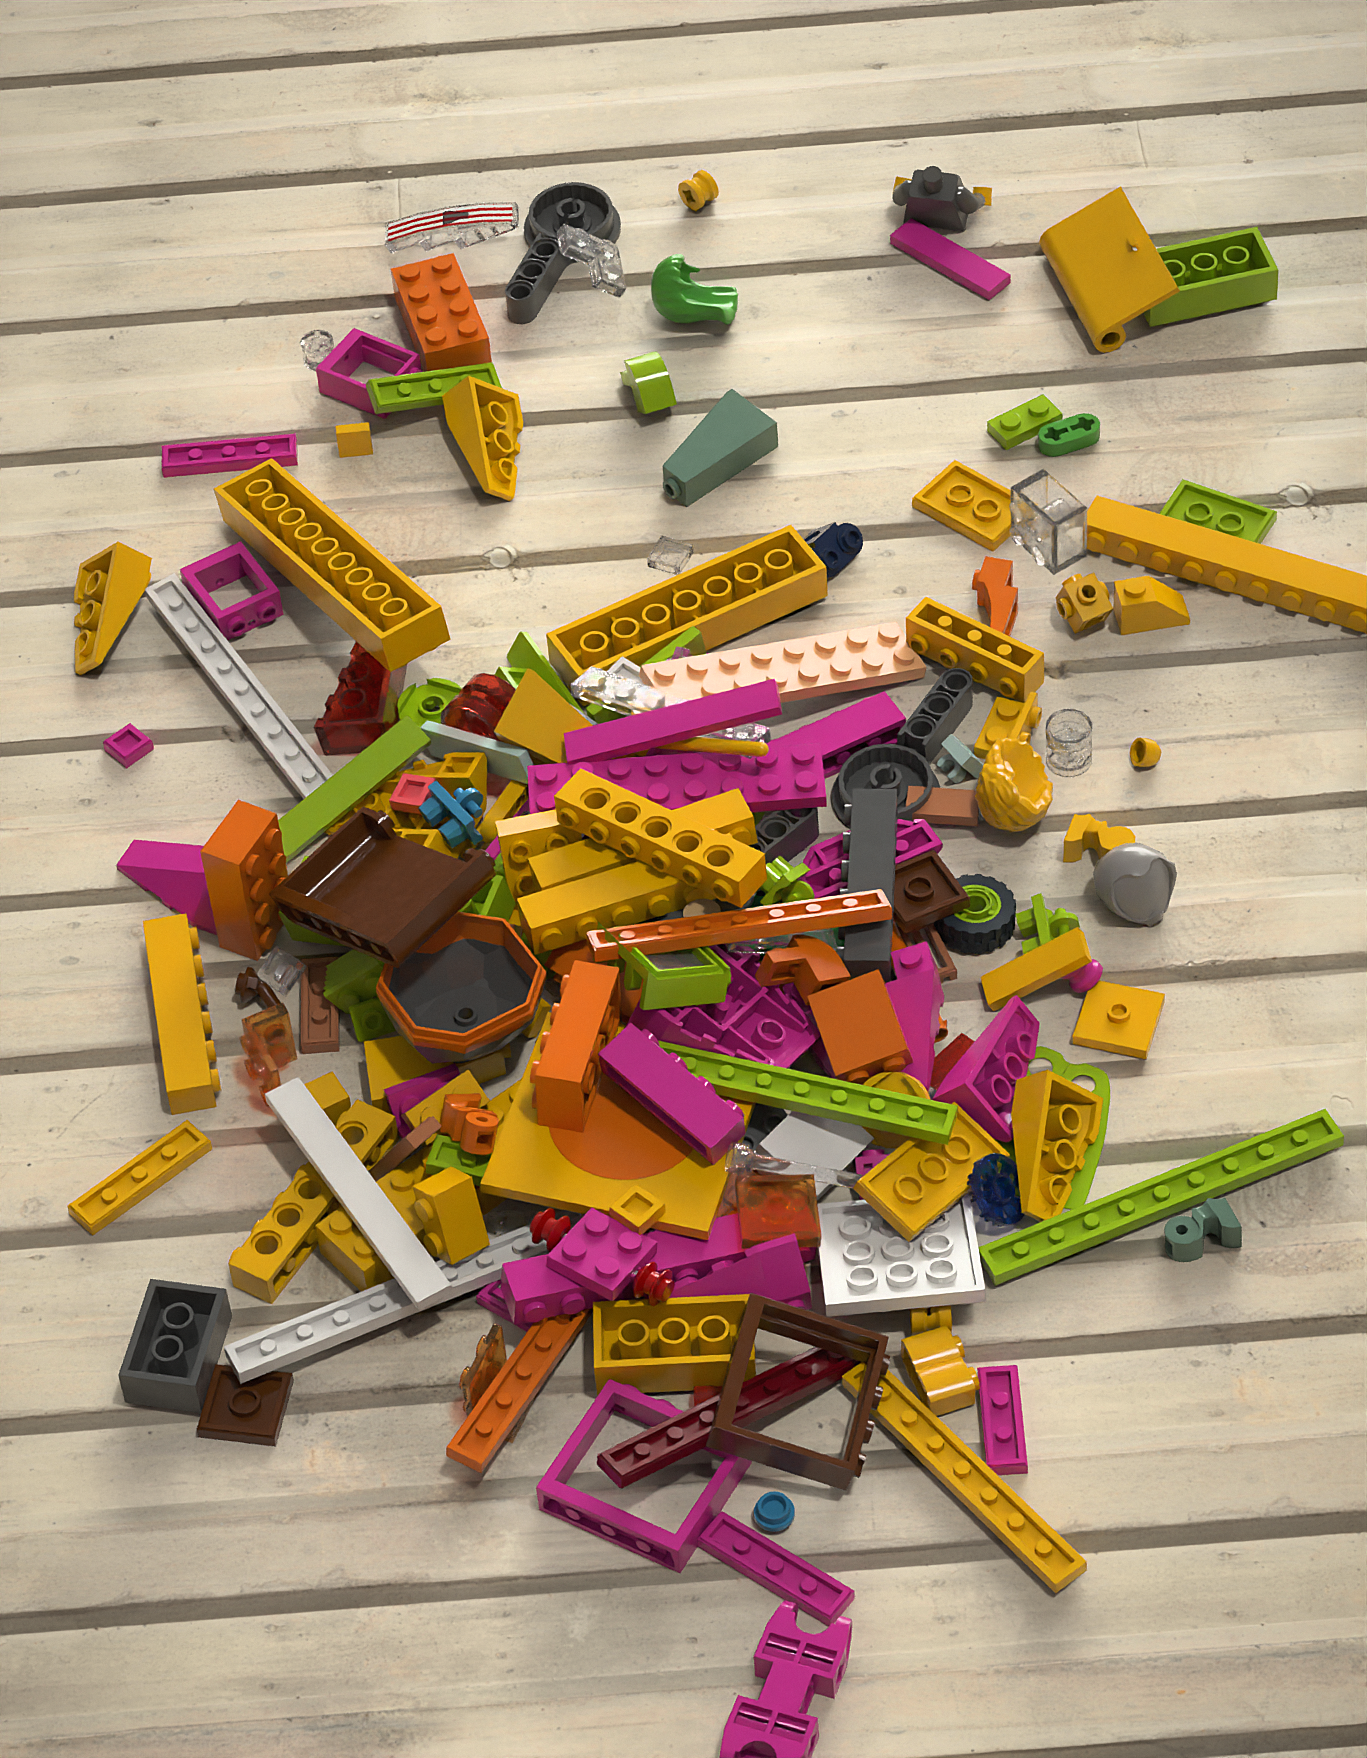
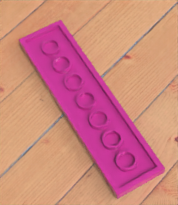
M821 743L768 747L769 751L764 757L695 752L608 759L589 763L578 762L568 765V763L527 766L530 814L555 810L554 795L580 768L670 810L739 788L751 812L827 807Z

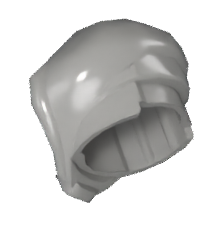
M1125 843L1116 846L1098 860L1093 871L1096 894L1111 913L1128 921L1147 924L1150 927L1162 921L1163 913L1167 911L1177 877L1175 863L1168 861L1162 852L1141 843Z

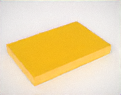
M956 460L912 498L913 508L992 552L1036 513L1035 503Z

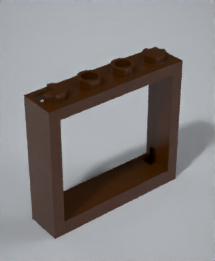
M750 1293L741 1315L706 1447L846 1491L853 1476L860 1478L862 1467L866 1460V1455L860 1453L862 1443H869L875 1421L868 1418L871 1409L877 1410L882 1396L883 1387L878 1386L877 1382L879 1376L885 1377L890 1364V1355L885 1354L889 1336ZM757 1329L865 1362L841 1459L732 1425Z

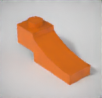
M985 556L981 570L976 569L974 572L972 590H977V605L985 607L989 616L990 627L1010 636L1018 614V588L1013 587V561Z

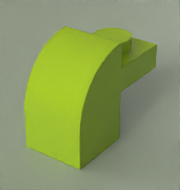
M654 351L624 360L626 370L620 372L623 385L631 386L639 413L647 414L677 405L667 368L658 352Z

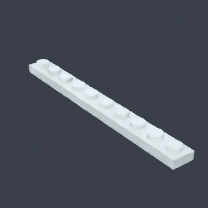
M173 573L145 589L147 599L302 799H305L332 777L333 774L176 574Z
M564 1210L557 1213L555 1219L559 1220L562 1216H568L572 1229L585 1214ZM531 1224L489 1240L490 1245L453 1265L443 1260L436 1261L435 1263L452 1284L453 1293L419 1311L394 1278L224 1346L226 1358L240 1383H244L500 1280L503 1263L549 1254L550 1252L546 1249L547 1241L543 1240L539 1244H534L532 1242V1233L529 1230Z

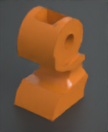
M480 1093L445 1094L440 1125L442 1126L440 1132L448 1133L452 1141H459L461 1149L477 1155L492 1153L499 1119L493 1111L480 1109L482 1098Z

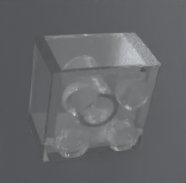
M1045 469L1010 487V536L1016 545L1022 546L1027 550L1037 564L1044 566L1053 575L1087 557V507Z

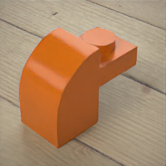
M801 934L793 935L785 949L775 948L767 951L755 974L761 987L793 982L805 1005H810L807 996L846 982L851 977L842 959L831 946L820 939Z

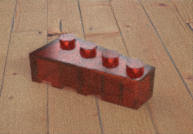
M355 642L350 652L351 660L346 668H342L338 676L339 685L335 693L329 695L325 703L326 711L322 718L317 719L313 727L324 756L361 753L398 723L397 703L403 692L407 664L390 672L358 642Z

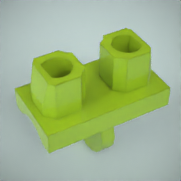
M781 855L772 863H767V880L760 887L766 895L760 902L767 906L777 904L780 901L788 903L814 899L815 895L811 886L799 880L811 869L803 862L793 867Z
M1041 893L1031 896L1032 908L1016 914L1017 924L1024 937L1035 933L1039 935L1021 942L1024 954L1076 927L1080 928L1078 917L1075 914L1066 912L1064 908H1058L1055 910L1054 915L1051 910L1046 909L1044 897Z

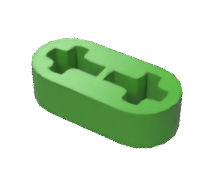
M1083 413L1047 424L1039 430V450L1046 456L1057 457L1092 446L1100 438V421L1092 414Z

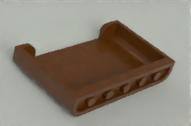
M363 806L274 888L269 895L280 911L294 924L399 968L496 876L493 868L496 864L493 858L483 849L475 850L469 848L463 854L464 862L397 836L393 830L395 824L385 812L381 810L376 812Z

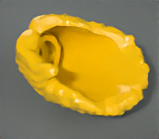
M1007 738L1003 740L996 739L986 755L982 771L979 773L975 799L978 801L977 804L981 814L990 826L1009 832L1023 831L1045 817L1053 800V783L1048 781V776L1044 772L1045 765L1042 763V757L1033 751V747L1026 741L1021 742L1019 739Z

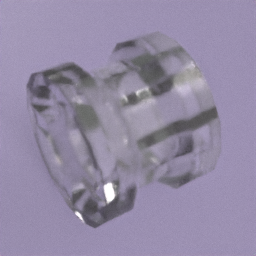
M313 330L301 338L300 343L304 352L303 362L305 367L311 371H316V367L333 350L334 341L329 332Z

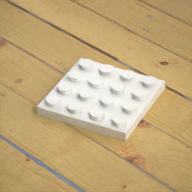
M969 1193L910 1242L897 1232L865 1200L813 1204L827 1317L986 1302L985 1285Z

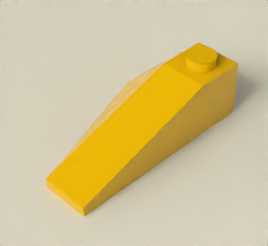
M467 376L442 395L447 424L484 492L511 501L515 496L518 471L514 464L515 456L520 453L521 446L517 442L518 433L523 430V417L519 396L511 391Z
M1048 1069L1016 1080L1011 1112L1021 1210L1023 1214L1039 1222L1062 1213L1072 1191L1071 1181L1075 1173L1082 1170L1086 1161L1083 1158L1088 1145L1093 1144L1098 1136L1103 1105L1102 1097Z

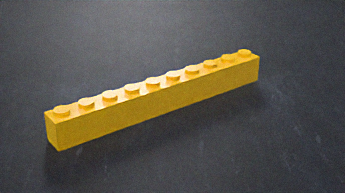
M1097 495L1080 522L1081 548L1311 616L1322 621L1331 622L1355 631L1367 633V575Z

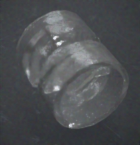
M1076 709L1056 711L1046 721V765L1050 771L1062 777L1082 775L1092 764V722L1089 716Z

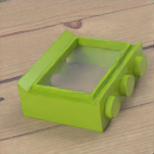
M598 922L597 930L603 929L605 931L604 939L608 943L616 942L618 944V954L622 959L595 963L607 962V966L620 968V973H622L626 961L625 989L628 991L639 990L643 978L640 1008L642 1010L725 1002L727 987L731 983L730 967L708 946L644 955L637 947H632V952H629Z

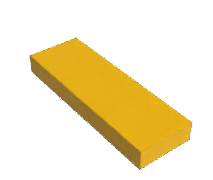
M1076 927L981 976L988 1006L993 1011L1004 1007L1012 997L1017 995L1019 998H1022L1092 962L1082 930Z

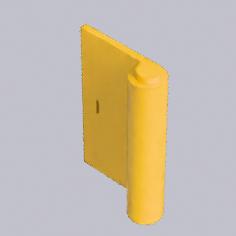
M1121 186L1048 228L1040 237L1041 249L1095 348L1100 352H1112L1124 343L1126 333L1122 327L1123 324L1180 292Z

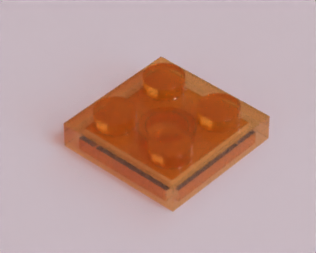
M814 1174L736 1176L735 1193L741 1249H748L757 1244L794 1233L799 1247H820L822 1236Z

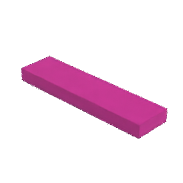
M912 218L890 234V244L988 300L992 299L1011 283V274Z
M296 434L163 445V478L250 470L271 458L281 467L297 466Z
M722 1510L697 1538L699 1548L784 1600L797 1603L799 1609L827 1626L831 1623L834 1624L855 1599V1591Z

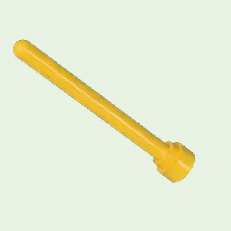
M693 737L654 747L658 749L764 757L769 751L768 745L764 742Z

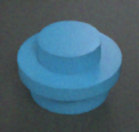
M772 1491L764 1494L754 1507L756 1523L767 1531L776 1532L784 1530L791 1525L795 1517V1508L792 1501L781 1492Z

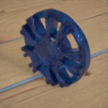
M992 1153L976 1160L973 1163L972 1173L967 1176L969 1179L967 1185L972 1186V1191L968 1192V1195L972 1196V1199H970L971 1203L976 1201L981 1210L979 1216L984 1218L985 1222L992 1221V1225L997 1227L1008 1226L1020 1221L1025 1214L1022 1213L1020 1199L1015 1197V1188H1019L1016 1163L1000 1153ZM997 1162H1000L1002 1164L1000 1173L998 1171ZM1011 1173H1012L1013 1176H1014V1178H1012V1179L1009 1177V1175H1010Z

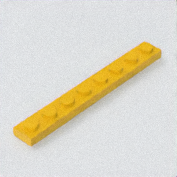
M861 1362L842 1376V1385L856 1399L865 1362ZM887 1370L885 1377L879 1376L877 1385L883 1387V1392L877 1410L871 1409L870 1413L1053 1592H1059L1087 1571V1561L889 1370Z

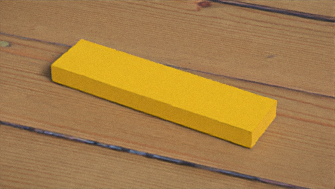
M188 1120L184 1121L67 1206L69 1214L92 1236L211 1151L213 1149L211 1141Z

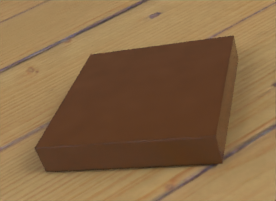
M934 849L896 865L893 918L905 934L970 907V897Z
M215 1364L197 1426L198 1437L276 1447L294 1382L293 1374L271 1371L240 1383L231 1366Z

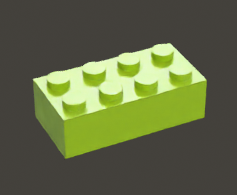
M1258 227L1156 248L1180 292L1145 311L1143 314L1149 326L1153 327L1276 300L1279 269Z

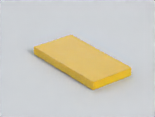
M955 1102L952 1105L958 1106L957 1118L948 1145L911 1137L860 1178L853 1187L908 1242L913 1240L1005 1163L1010 1156L998 1142Z

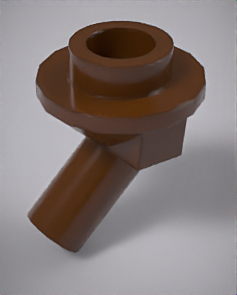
M248 967L245 973L240 972L238 974L235 994L240 995L241 1003H247L256 996H259L270 1014L277 1012L283 1007L268 983L259 978L254 968Z

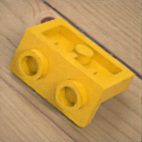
M1030 692L1025 703L996 697L974 745V755L978 758L986 759V755L996 739H1019L1021 742L1026 741L1030 745V732L1032 728H1038L1042 717V708L1038 707V693Z

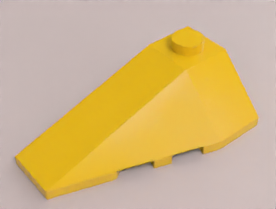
M116 542L80 563L74 590V602L80 605V613L74 617V625L80 628V634L75 641V673L83 675L99 666L150 583L151 557L120 542Z

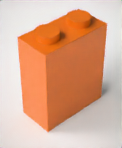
M879 969L807 996L834 1074L838 1080L863 1085L868 1079L877 1074L901 1072L906 1068V1065L914 1062Z

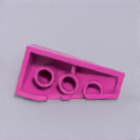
M134 839L116 864L117 870L145 891H152L170 910L174 908L181 914L187 913L188 923L191 926L217 935L200 853L203 846Z
M1017 995L1007 1002L946 1075L932 1098L934 1101L943 1103H957L993 1139L1003 1142H1009L1014 1138L1011 1112L1016 1080L1027 1076L1029 1061L1035 1058L1040 1022Z

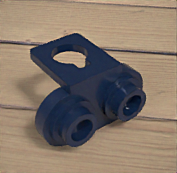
M836 522L814 529L804 538V541L825 564L827 578L836 575L861 551L863 546V537L860 530L851 523L837 525Z

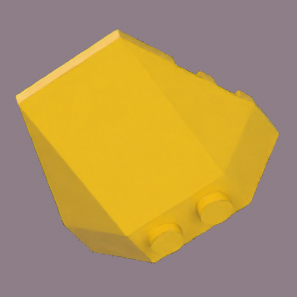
M453 752L445 754L443 757L444 761L426 764L424 760L413 762L414 768L398 771L324 833L333 835L364 806L376 812L379 810L385 812L394 822L395 827L393 830L397 836L457 859L468 838L454 848H451L445 842L438 829L450 820L447 816L434 827H431L421 814L393 810L389 799L403 773L435 778L454 799L456 797L453 793L457 788H462L463 790L476 788L483 795V802L480 806L483 810L482 815L478 818L470 815L475 821L474 828H476L487 809V757L484 752Z

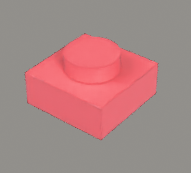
M403 773L389 799L392 809L421 814L418 808L432 796L428 786L436 781V779Z

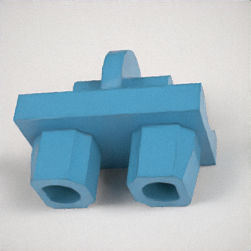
M437 781L430 784L428 789L432 796L418 808L424 820L431 827H434L446 816L450 819L438 830L451 848H454L467 838L474 845L482 840L483 837L474 828L475 821L470 815H473L475 818L482 815L483 810L480 806L483 802V795L476 788L466 790L457 788L453 793L456 797L454 799Z

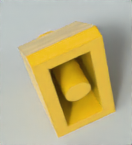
M1150 576L1114 581L1113 611L1121 635L1190 624L1188 610L1181 593Z

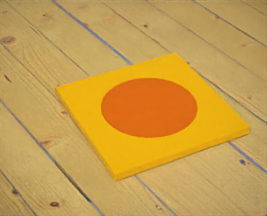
M548 1012L481 1180V1192L586 1214L592 1207L610 1217L609 1207L636 1183L665 1203L666 1213L650 1228L708 1240L744 1136L712 1165L605 1073L602 1075L583 1133L538 1125L537 1109L532 1108L535 1084L530 1083V1073L534 1060L540 1061L542 1056L540 1045L544 1031L550 1032L552 1027L550 1025L551 1012ZM624 1027L618 1028L616 1036L624 1029ZM718 1095L725 1102L727 1100L733 1101L743 1111L746 1133L756 1103Z

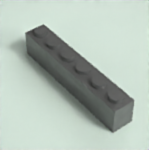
M853 789L852 804H845L844 822L845 826H851L850 832H843V854H849V860H842L841 879L842 882H848L847 888H840V895L881 889L892 907L891 920L838 927L839 940H845L844 946H837V953L851 976L849 980L879 969L884 982L891 981L898 821L897 789Z

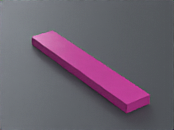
M774 678L564 733L567 763L571 765L578 762L604 761L782 715L778 684Z

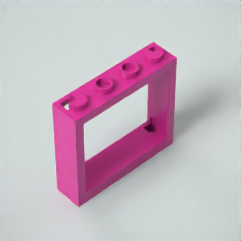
M609 1379L536 1486L539 1510L681 1573L698 1547L697 1538L720 1513L752 1464V1461L710 1447L702 1448L724 1458V1460L676 1534L565 1485L614 1411L651 1427L684 1412L675 1408L673 1404L664 1399H654L641 1393L632 1385H622Z

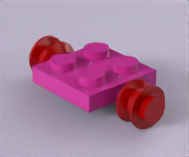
M592 1207L572 1229L570 1218L562 1216L559 1220L555 1219L556 1212L553 1208L539 1212L533 1218L529 1229L530 1233H532V1242L539 1244L543 1240L547 1241L546 1249L550 1252L547 1255L546 1267L610 1301H613L630 1282H633L634 1296L641 1298L645 1294L649 1295V1304L651 1306H656L660 1302L664 1303L671 1296L675 1286V1282L672 1280V1271L667 1269L659 1274L657 1273V1263L653 1261L648 1263L657 1253V1241L643 1234L639 1235L617 1220Z

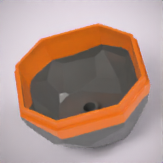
M457 912L399 968L385 963L376 986V992L395 1030L431 1064L445 1062L465 1063L501 1050L533 1022L544 991L547 974L546 970L506 919Z

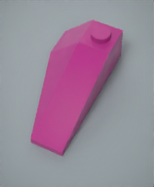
M795 1233L744 1250L746 1258L731 1265H727L722 1260L712 1265L713 1270L699 1280L695 1277H686L675 1282L674 1290L669 1297L754 1293L804 1310L812 1309L811 1291Z

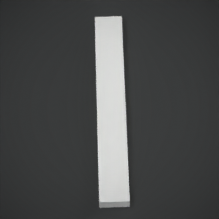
M297 1077L265 1093L267 1104L419 1311L453 1293L452 1284L300 1078Z

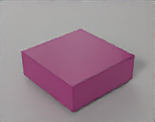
M131 723L103 741L104 750L125 768L130 767L154 750L152 740Z

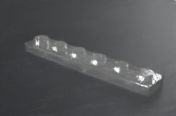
M592 666L571 683V695L573 697L627 716L690 701L689 699L678 697L661 689H656ZM753 722L697 736L764 742L766 744L771 741L770 728ZM740 755V756H743V757H746V758H749V759H751V758L753 757V756Z

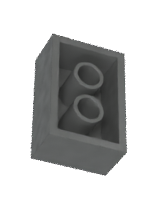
M150 1279L118 1375L125 1403L197 1413L202 1412L215 1364L218 1363L232 1319L226 1289Z

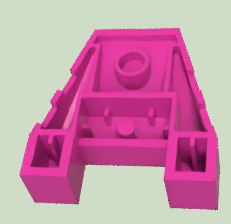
M747 941L708 946L730 967L731 983L727 987L725 1002L642 1010L639 1000L627 1025L632 1023L640 1031L643 1029L648 1030L658 1041L787 1069L821 1038L820 1032L796 1001L791 1000L789 1002L779 989L780 984L766 987L759 985L755 974L760 966L758 960L761 956Z
M926 941L891 952L897 980L885 984L914 1061L906 1065V1068L901 1072L915 1077L929 1092L935 1058L934 1042L935 1036L939 1034L940 1023L938 1018L940 1007H943L944 993L936 964ZM794 983L782 985L784 995L789 1002L795 1000L819 1031L811 1006L805 1005ZM821 1037L809 1051L815 1058L816 1063L826 1072L829 1078L837 1079Z

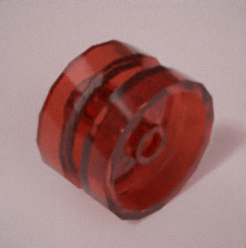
M480 673L473 675L461 689L459 695H456L441 712V724L500 741L494 730L516 689L507 681L492 674Z

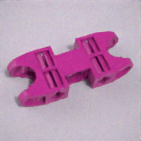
M783 1601L768 1621L754 1654L755 1676L766 1679V1682L758 1700L740 1695L737 1696L724 1728L720 1758L812 1757L819 1740L818 1718L806 1714L814 1693L835 1699L848 1665L852 1638V1619L839 1616L836 1623H831L823 1632L809 1634L800 1630L796 1625L799 1608L797 1603Z

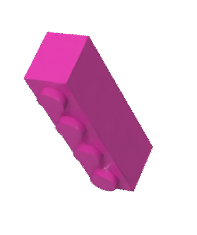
M629 1023L598 1053L601 1071L714 1165L746 1134L743 1111L733 1101L727 1100L725 1102L715 1094V1088L707 1079L702 1076L696 1078L687 1070L686 1063L673 1052L668 1054L660 1048L658 1040L651 1032L646 1029L640 1031L632 1023Z

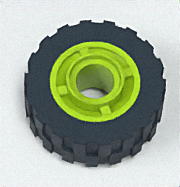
M966 874L956 878L970 897V907L933 922L942 941L953 950L957 949L962 953L971 952L974 954H982V952L986 951L989 953L995 951V948L999 946H1004L1006 941L1011 939L1013 930H1015L1016 899H1013L1014 894L1011 889L1008 890L1006 884L1002 881L999 882L991 876L985 877L982 874Z

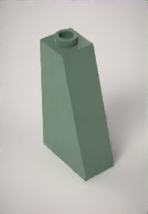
M730 389L663 464V488L666 494L672 499H677L684 506H690L778 447L777 422L735 390Z

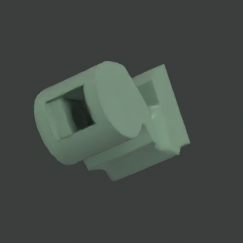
M1208 1198L1202 1206L1192 1208L1191 1217L1176 1216L1166 1223L1164 1229L1165 1251L1171 1259L1178 1262H1191L1203 1257L1204 1239L1209 1233L1218 1236L1222 1246L1228 1248L1242 1247V1226L1226 1198Z

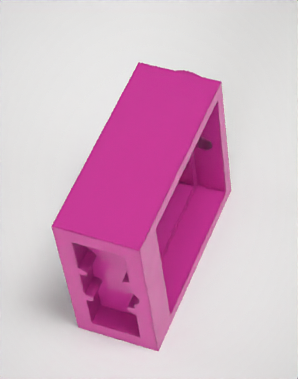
M353 328L316 367L319 392L386 419L391 412L375 414L366 384L351 379L349 376L363 361L395 374L394 376L422 372L420 355Z
M241 541L180 569L183 585L227 641L284 615L280 591ZM248 576L260 593L221 610L209 593Z

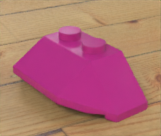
M898 819L896 865L933 849L937 854L942 850L943 843L925 819H914L913 822ZM843 833L810 847L803 860V863L811 870L799 880L811 886L815 895L814 899L840 895V888H847L848 882H842L841 879L842 860H849V854H843Z

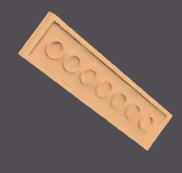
M897 622L645 664L641 665L639 677L658 708H663L774 678L778 684L780 701L783 703L924 678L927 667L920 656L909 647L905 634Z

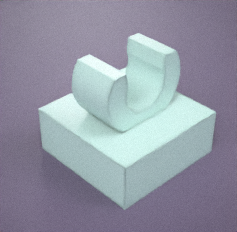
M950 734L941 743L950 754H946L939 759L938 767L946 772L951 766L955 765L953 771L948 774V778L956 784L964 779L967 771L975 778H978L984 764L965 744Z

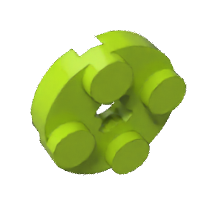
M442 678L427 679V684L417 688L416 683L410 685L402 692L397 703L399 719L401 720L408 715L419 727L426 721H432L461 729L469 717L468 701L463 694V689L455 682ZM439 706V710L435 712H428L426 710Z

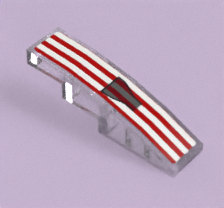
M516 202L475 203L416 213L386 223L385 246L390 253H394L420 243L425 251H429L455 241L461 250L518 229L519 206Z

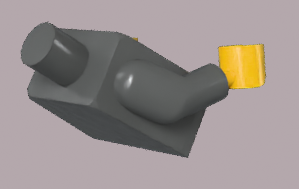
M929 166L924 170H914L912 179L896 176L892 199L896 205L904 206L906 204L904 223L912 218L926 227L964 232L968 214L976 212L984 205H992V188L973 187V193H971L964 187L959 175L944 173L936 166Z

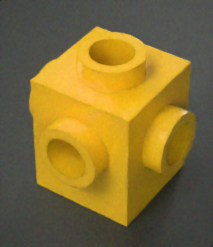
M1094 572L1084 577L1080 573L1069 577L1062 582L1063 587L1055 597L1059 614L1063 619L1068 620L1075 634L1105 621L1114 609L1109 601L1107 587L1102 581H1098Z

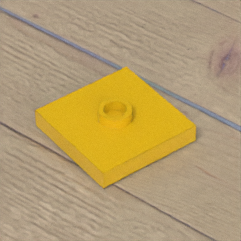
M1099 980L1087 991L1073 1033V1044L1147 1059L1165 1003V994Z

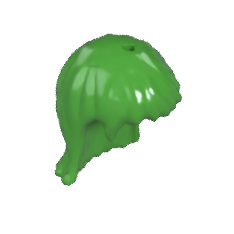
M682 254L671 255L657 265L651 278V298L654 307L662 316L677 323L718 320L728 325L735 319L738 309V293L735 287L705 286L695 282L690 278V273L700 272V269L686 264Z

